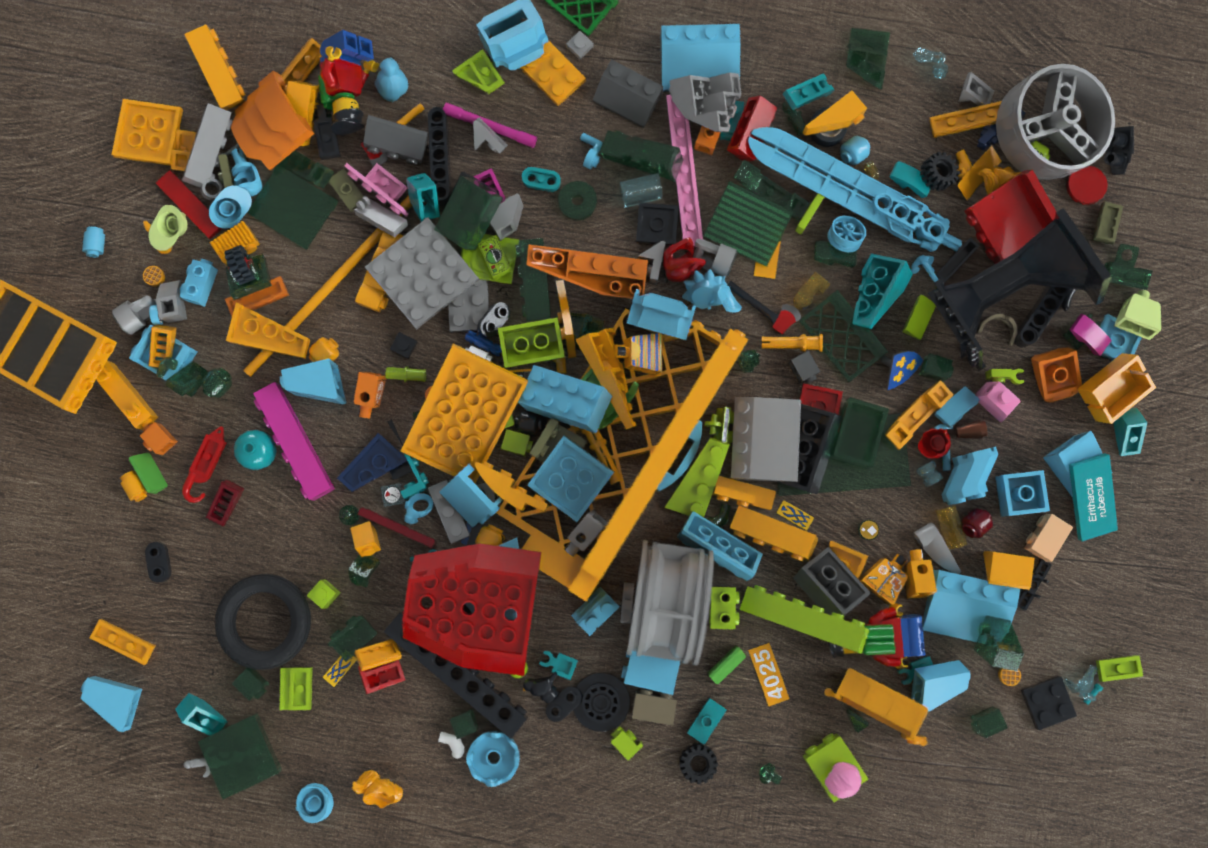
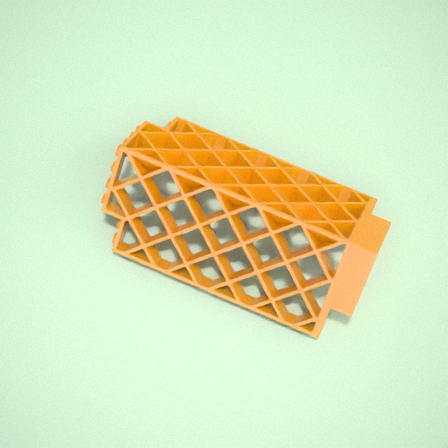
M626 308L613 327L615 333L618 330L620 331L623 344L618 346H624V341L627 339L623 322L628 318L630 311ZM694 320L691 322L687 337L692 336L698 363L670 369L664 342L680 338L662 335V362L665 371L656 375L648 374L636 377L634 370L629 369L631 378L626 379L627 386L632 385L633 382L643 383L666 377L673 405L644 411L639 389L637 390L635 398L639 413L630 415L632 420L641 419L647 444L645 448L617 454L611 425L622 423V421L617 417L607 426L613 453L611 457L615 461L622 479L623 475L619 459L649 453L650 458L632 487L625 488L624 480L619 481L621 490L597 495L593 500L597 501L623 495L622 503L605 530L601 531L596 537L597 543L586 560L578 554L573 557L565 551L564 545L568 544L570 540H564L556 506L553 504L548 506L546 512L553 511L560 539L559 543L522 520L523 517L544 512L536 509L522 513L521 510L516 508L517 515L515 516L506 510L509 503L505 500L503 501L496 513L530 534L522 549L542 552L539 570L568 587L570 592L587 602L747 343L746 335L740 330L735 329L733 331L730 329L725 338L721 339L722 336L713 330L709 332L701 322ZM646 329L647 331L651 332L652 334L658 333V332H655V331H651V330ZM698 334L718 346L712 358L708 361H704ZM589 365V367L587 368V370L585 371V373H584V375L582 376V378H583V377L589 372V370L591 369V366H590V365ZM700 369L701 375L683 403H678L672 376ZM675 411L676 416L658 445L652 446L645 417ZM570 425L571 428L568 429L574 434L580 433L582 430H584L578 427H574L572 425ZM533 456L530 458L512 488L515 489L516 485L520 487L523 481L531 480L536 473H528L536 462V458ZM592 503L589 506L590 511L594 510ZM585 535L580 536L582 539H586Z

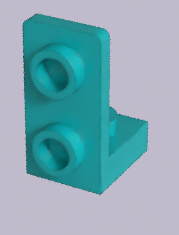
M404 453L418 480V483L413 481L404 486L405 489L400 491L403 498L408 500L415 494L417 495L427 490L429 480L424 472H420L418 468L420 465L419 460Z

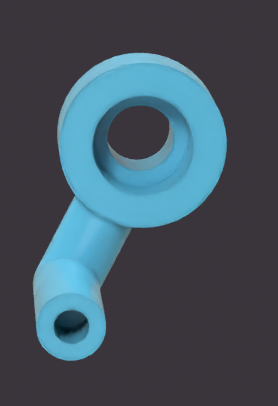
M583 133L580 140L594 146L588 151L583 163L584 167L591 170L592 167L596 168L600 161L598 154L603 147V143Z

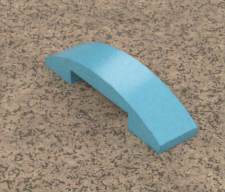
M700 420L687 439L693 445L674 475L666 472L656 491L660 492L672 485L691 464L701 440L702 422Z

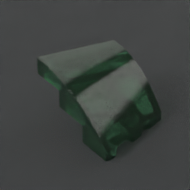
M851 28L846 67L876 88L882 90L890 32Z

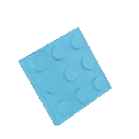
M564 435L527 486L578 522L614 471Z

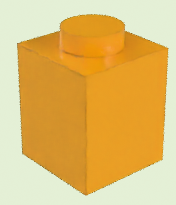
M370 521L350 528L355 549L361 557L371 556L381 550L376 529Z

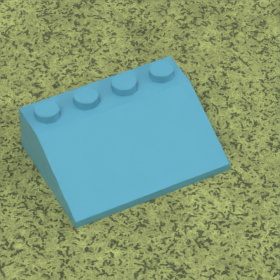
M740 24L661 26L660 46L663 91H669V80L688 75L710 78L731 72L739 74L740 78Z
M933 570L937 592L927 597L922 623L923 631L1003 648L1017 609L1020 588L988 584L987 580L942 570Z

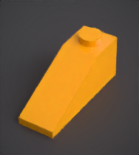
M850 91L808 123L803 130V134L806 136L847 128L853 123L857 125L865 118L864 113L867 107L853 91Z

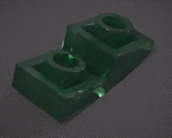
M817 241L815 242L814 260L830 266L836 262L853 268L857 265V250L849 253L842 252L834 248L830 242Z

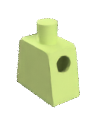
M1140 290L1137 294H1132L1123 303L1114 327L1151 340L1161 331V305L1159 302L1149 299L1150 293L1148 291Z

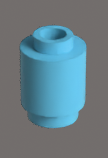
M98 227L86 228L82 251L86 253V256L97 258L104 253L105 234H103V229Z

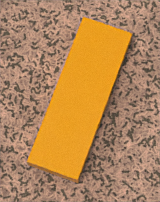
M103 619L98 620L89 637L143 665L147 664L156 646Z

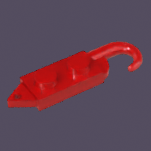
M220 426L209 435H205L182 487L183 497L188 502L197 503L205 497V493H202L199 497H192L190 489L194 482L205 483L211 478L227 444L224 439V427Z

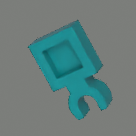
M545 650L543 654L548 655L550 660L548 662L540 661L539 664L543 667L553 666L551 673L556 671L557 675L571 680L578 660L560 652L556 658L550 651Z
M930 656L909 662L910 669H898V674H907V678L902 680L901 683L906 685L912 682L915 668L933 665Z

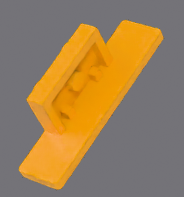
M719 476L712 495L717 496L716 499L720 501H736V505L748 508V505L771 510L776 491Z

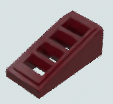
M229 480L221 482L205 518L224 527L238 503L244 488ZM225 496L231 499V501L229 502L223 499L222 497ZM220 503V504L226 506L227 509H224V508L218 506V504ZM215 510L224 514V516L221 517L215 514Z

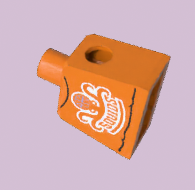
M359 372L354 397V404L360 405L359 417L370 419L372 408L380 406L387 379L385 375Z

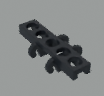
M1040 559L1033 571L1032 581L1036 582V587L1034 589L1030 588V590L1023 589L1019 596L1017 606L1025 611L1034 597L1040 599L1041 596L1035 592L1041 582L1049 583L1048 580H1045V577L1052 565L1045 562V560ZM1042 564L1046 565L1045 571L1040 570ZM1026 593L1031 594L1030 597H1026L1025 595ZM1023 598L1026 600L1025 606L1020 605Z

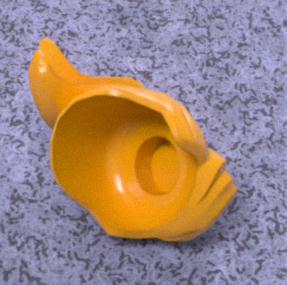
M994 166L993 171L984 168L978 172V175L983 177L985 190L988 195L1021 172H1014L1009 166L1004 169Z
M373 770L365 771L357 782L352 783V790L356 794H363V802L365 804H375L381 809L389 804L399 802L403 795L402 787L398 786V784H393L389 779H380L379 774Z

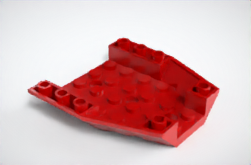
M479 543L415 555L408 578L402 620L403 638L463 668L524 676L542 552ZM430 597L433 601L432 607H423L421 603L422 598ZM465 603H472L474 605L475 611L472 614L464 612L463 605ZM507 609H514L517 617L513 620L507 619L505 616Z

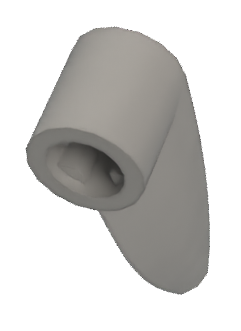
M932 522L913 532L918 544L937 564L952 573H961L948 546Z

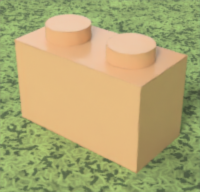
M1045 514L1038 519L1036 523L1037 528L1034 533H1030L1027 537V544L1024 549L1045 560V562H1052L1073 527L1054 514Z

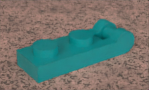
M821 74L785 90L783 96L792 110H795L821 97L830 95L834 92V88L826 81L827 77L825 74Z

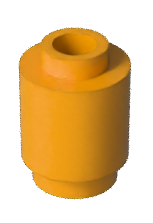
M135 470L127 472L120 477V484L130 501L135 500L139 502L147 497V491Z

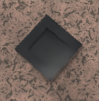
M399 332L390 350L409 359L418 342Z

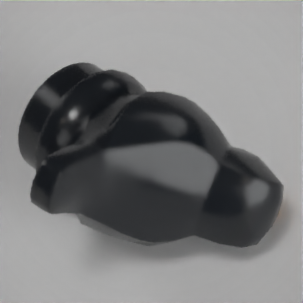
M555 671L549 677L526 679L523 683V691H529L533 696L540 697L546 704L551 702L559 694L556 686L553 685V680L558 673Z

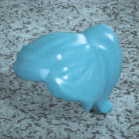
M387 58L380 63L381 71L377 75L375 86L383 99L394 102L407 92L408 80L399 69L400 67L397 62L392 58Z

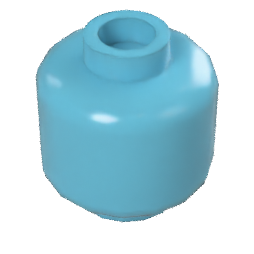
M853 136L842 144L840 149L842 160L855 166L866 159L870 154L868 140L864 137Z

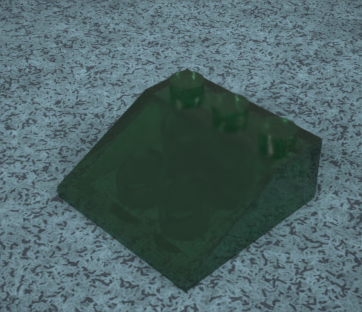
M258 713L198 741L222 800L282 771Z

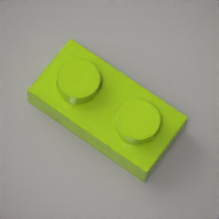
M1139 655L1096 660L1098 677L1101 682L1143 677Z

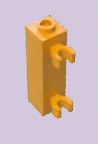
M107 360L103 370L96 378L97 382L136 429L144 430L147 425L154 423L159 417L115 363Z

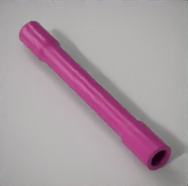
M447 102L443 107L445 114L455 119L473 124L480 117L495 133L532 148L536 144L537 137L512 129Z

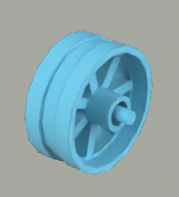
M839 216L834 219L827 233L828 240L834 248L842 252H855L860 248L866 236V228L854 217Z

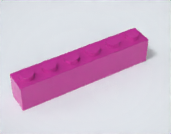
M273 382L253 393L256 398L254 403L259 411H263L265 415L263 420L268 428H272L274 432L272 437L275 443L282 447L284 451L281 453L286 463H290L292 466L291 474L296 481L299 480L302 486L300 490L305 499L308 498L315 501L335 490L280 384Z

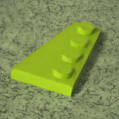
M710 437L664 508L688 516L694 511L704 517L730 444Z

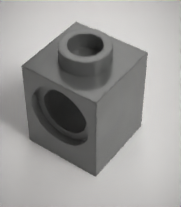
M809 351L788 363L799 384L804 381L806 384L811 383L817 379L816 375L821 372Z

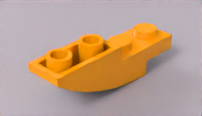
M482 461L481 464L475 463L477 471L486 484L503 500L521 511H524L526 505H530L544 513L546 512L549 505L545 503V498L536 494L534 497L526 494L528 490L517 485L515 489L512 488L515 482L511 478L513 474L502 469L500 472L493 470L494 465Z

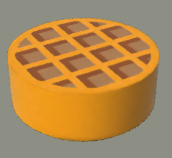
M149 266L143 272V280L148 285L157 287L164 282L165 273L157 266Z
M1004 665L999 669L998 677L1003 684L1015 686L1020 682L1021 672L1016 666Z

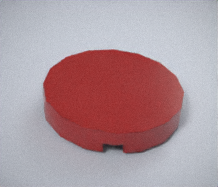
M1088 166L1070 174L1066 183L1068 195L1073 201L1083 203L1082 205L1094 204L1102 199L1107 192L1108 186L1106 176L1094 166Z

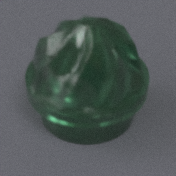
M353 505L342 507L339 512L340 521L345 525L355 524L360 517L358 515L359 510Z

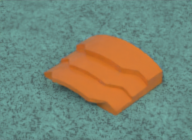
M274 70L259 82V87L247 97L244 103L235 109V117L230 127L246 157L261 160L269 170H272L314 135L307 120L294 110L284 92L286 84L281 75Z

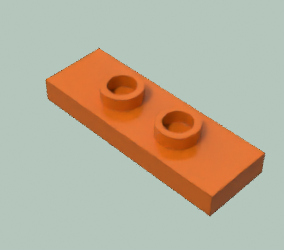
M279 276L226 298L225 301L232 316L236 302L250 310H256L289 296L282 277Z

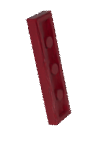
M362 507L358 512V515L428 547L435 548L437 540L367 508Z

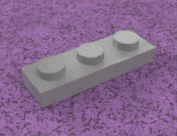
M445 480L429 487L428 490L450 543L453 544L469 537L470 533L463 517L439 493L448 484V481Z

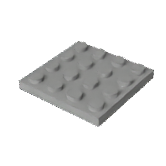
M428 217L365 266L367 271L416 330L479 280L477 275Z

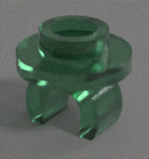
M768 763L762 766L759 771L761 783L768 784L772 781L779 785L782 777L775 772L773 764Z

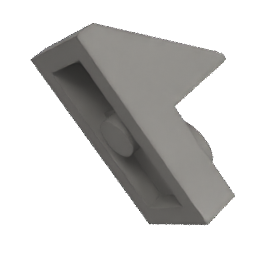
M969 72L963 84L959 102L972 101L977 106L990 104L994 90L972 72Z
M480 117L473 122L475 150L485 140L488 141L487 145L494 152L498 151L501 153L508 146Z
M665 241L659 242L638 256V259L648 260V263L653 264L649 265L646 276L650 277L649 283L657 285Z

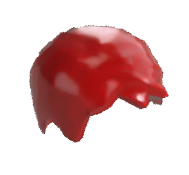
M932 428L924 432L918 443V450L923 456L930 459L943 457L951 447L948 430L942 428L938 430Z

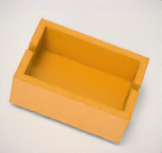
M1121 353L1077 389L1084 402L1090 404L1087 407L1095 421L1112 424L1156 388L1149 374L1144 373L1146 368L1138 355Z

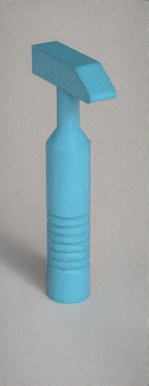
M939 424L934 428L937 430L940 428L952 430L953 426L948 428L945 424ZM949 450L942 457L943 471L951 470Z

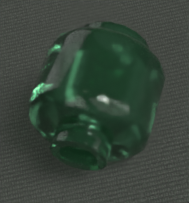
M223 368L211 369L201 380L204 394L211 398L213 396L216 398L224 396L232 387V376Z

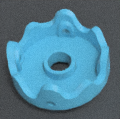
M488 731L473 741L467 753L466 762L471 775L475 779L483 782L486 786L495 787L509 781L513 777L519 766L520 752L514 739H510L500 731ZM497 752L500 760L497 763L490 762L488 759L489 753Z

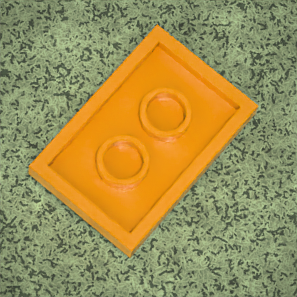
M548 40L543 45V55L520 67V69L559 106L586 82V78Z

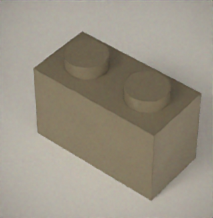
M640 689V692L635 691L631 717L637 720L673 725L677 699L673 698L671 694L661 692L660 695L652 694V690Z

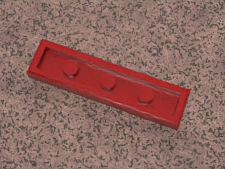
M171 170L156 182L163 192L210 240L223 229L211 221L209 209Z

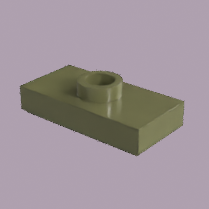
M225 154L218 155L221 172H218L220 183H224L225 188L234 186L230 160Z
M342 169L330 177L328 181L350 212H353L357 208L356 203L359 200L362 201L364 196L347 172Z
M1106 201L1101 203L1093 240L1110 245L1115 243L1123 206Z

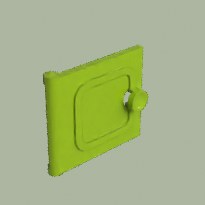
M465 231L461 257L481 280L512 284L519 240L506 237L500 240L498 238L512 271L494 280L478 243L494 235Z

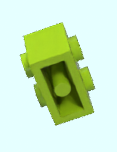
M711 587L709 604L710 629H736V625H739V612H736V604H739L740 595L739 592H736V587ZM723 594L727 595V600L725 601L722 600ZM726 615L727 620L722 622V616Z

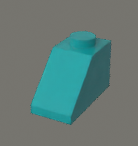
M1130 408L1114 422V431L1120 456L1141 453L1148 422L1137 408Z
M190 693L186 695L175 709L182 723L213 738L228 722L226 718L206 701Z

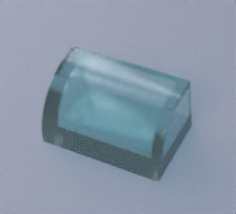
M659 173L620 182L619 190L624 208L638 205L639 202L647 203L662 199Z

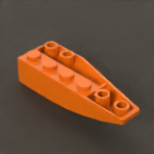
M529 244L526 265L604 296L633 299L636 289L640 290L639 296L644 295L648 260Z

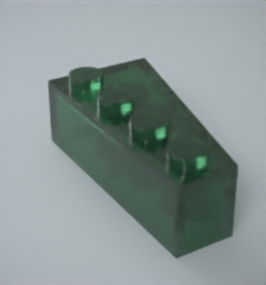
M614 130V132L607 131L599 152L603 159L674 182L683 163L679 147L625 135L617 130Z

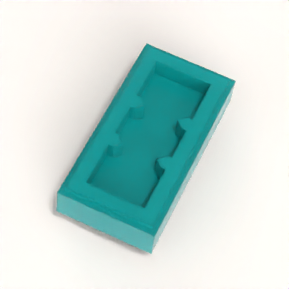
M708 698L688 729L687 734L705 745L727 709L711 698Z

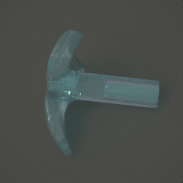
M1090 665L1083 679L1078 681L1077 684L1068 678H1064V682L1069 690L1073 693L1079 692L1080 698L1088 701L1097 700L1094 695L1088 693L1093 690L1094 676L1098 671L1097 667Z

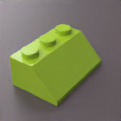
M558 317L498 328L505 368L565 358Z

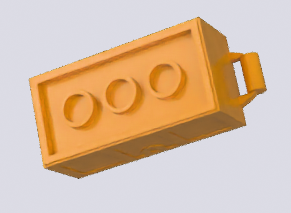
M848 668L837 693H834L830 688L825 689L824 693L826 696L834 697L914 739L921 746L927 745L926 738L917 737L929 711L922 704L852 668Z

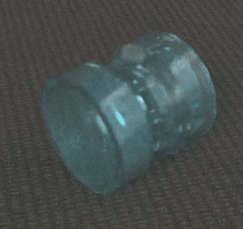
M934 460L916 469L917 474L924 479L923 483L926 488L944 478L941 472L935 470L936 463Z

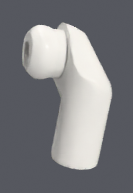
M441 732L439 742L449 744L452 756L457 759L461 758L465 752L461 738L457 735Z

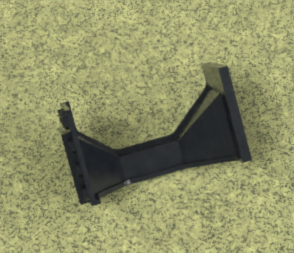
M1062 208L1056 212L1055 219L1011 256L966 281L944 286L943 279H940L934 283L935 289L928 294L959 341L961 359L968 356L967 360L971 367H976L980 371L986 368L982 361L983 349L976 340L975 335L982 314L987 308L1028 285L1083 290L1087 292L1094 304L1098 305L1104 301L1112 276L1068 213Z

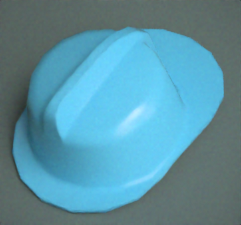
M233 185L223 189L209 208L211 221L216 226L226 229L237 225L251 207L249 192L245 188Z

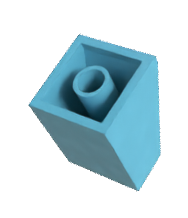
M331 359L281 370L280 383L286 391L296 396L346 404L339 367Z
M1092 431L1074 435L1043 458L1072 496L1069 464L1103 453Z

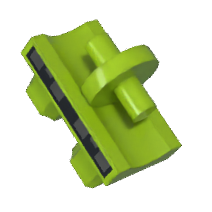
M730 407L717 408L716 414L711 416V421H705V426L710 427L709 434L714 435V439L726 443L733 442V431H728L729 424H734V412L731 411Z

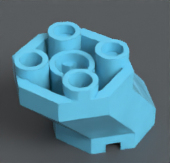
M992 447L952 458L954 467L942 492L943 501L947 502L948 505L966 502L965 497H967V500L985 497V492L988 491L986 481L998 456L997 448Z

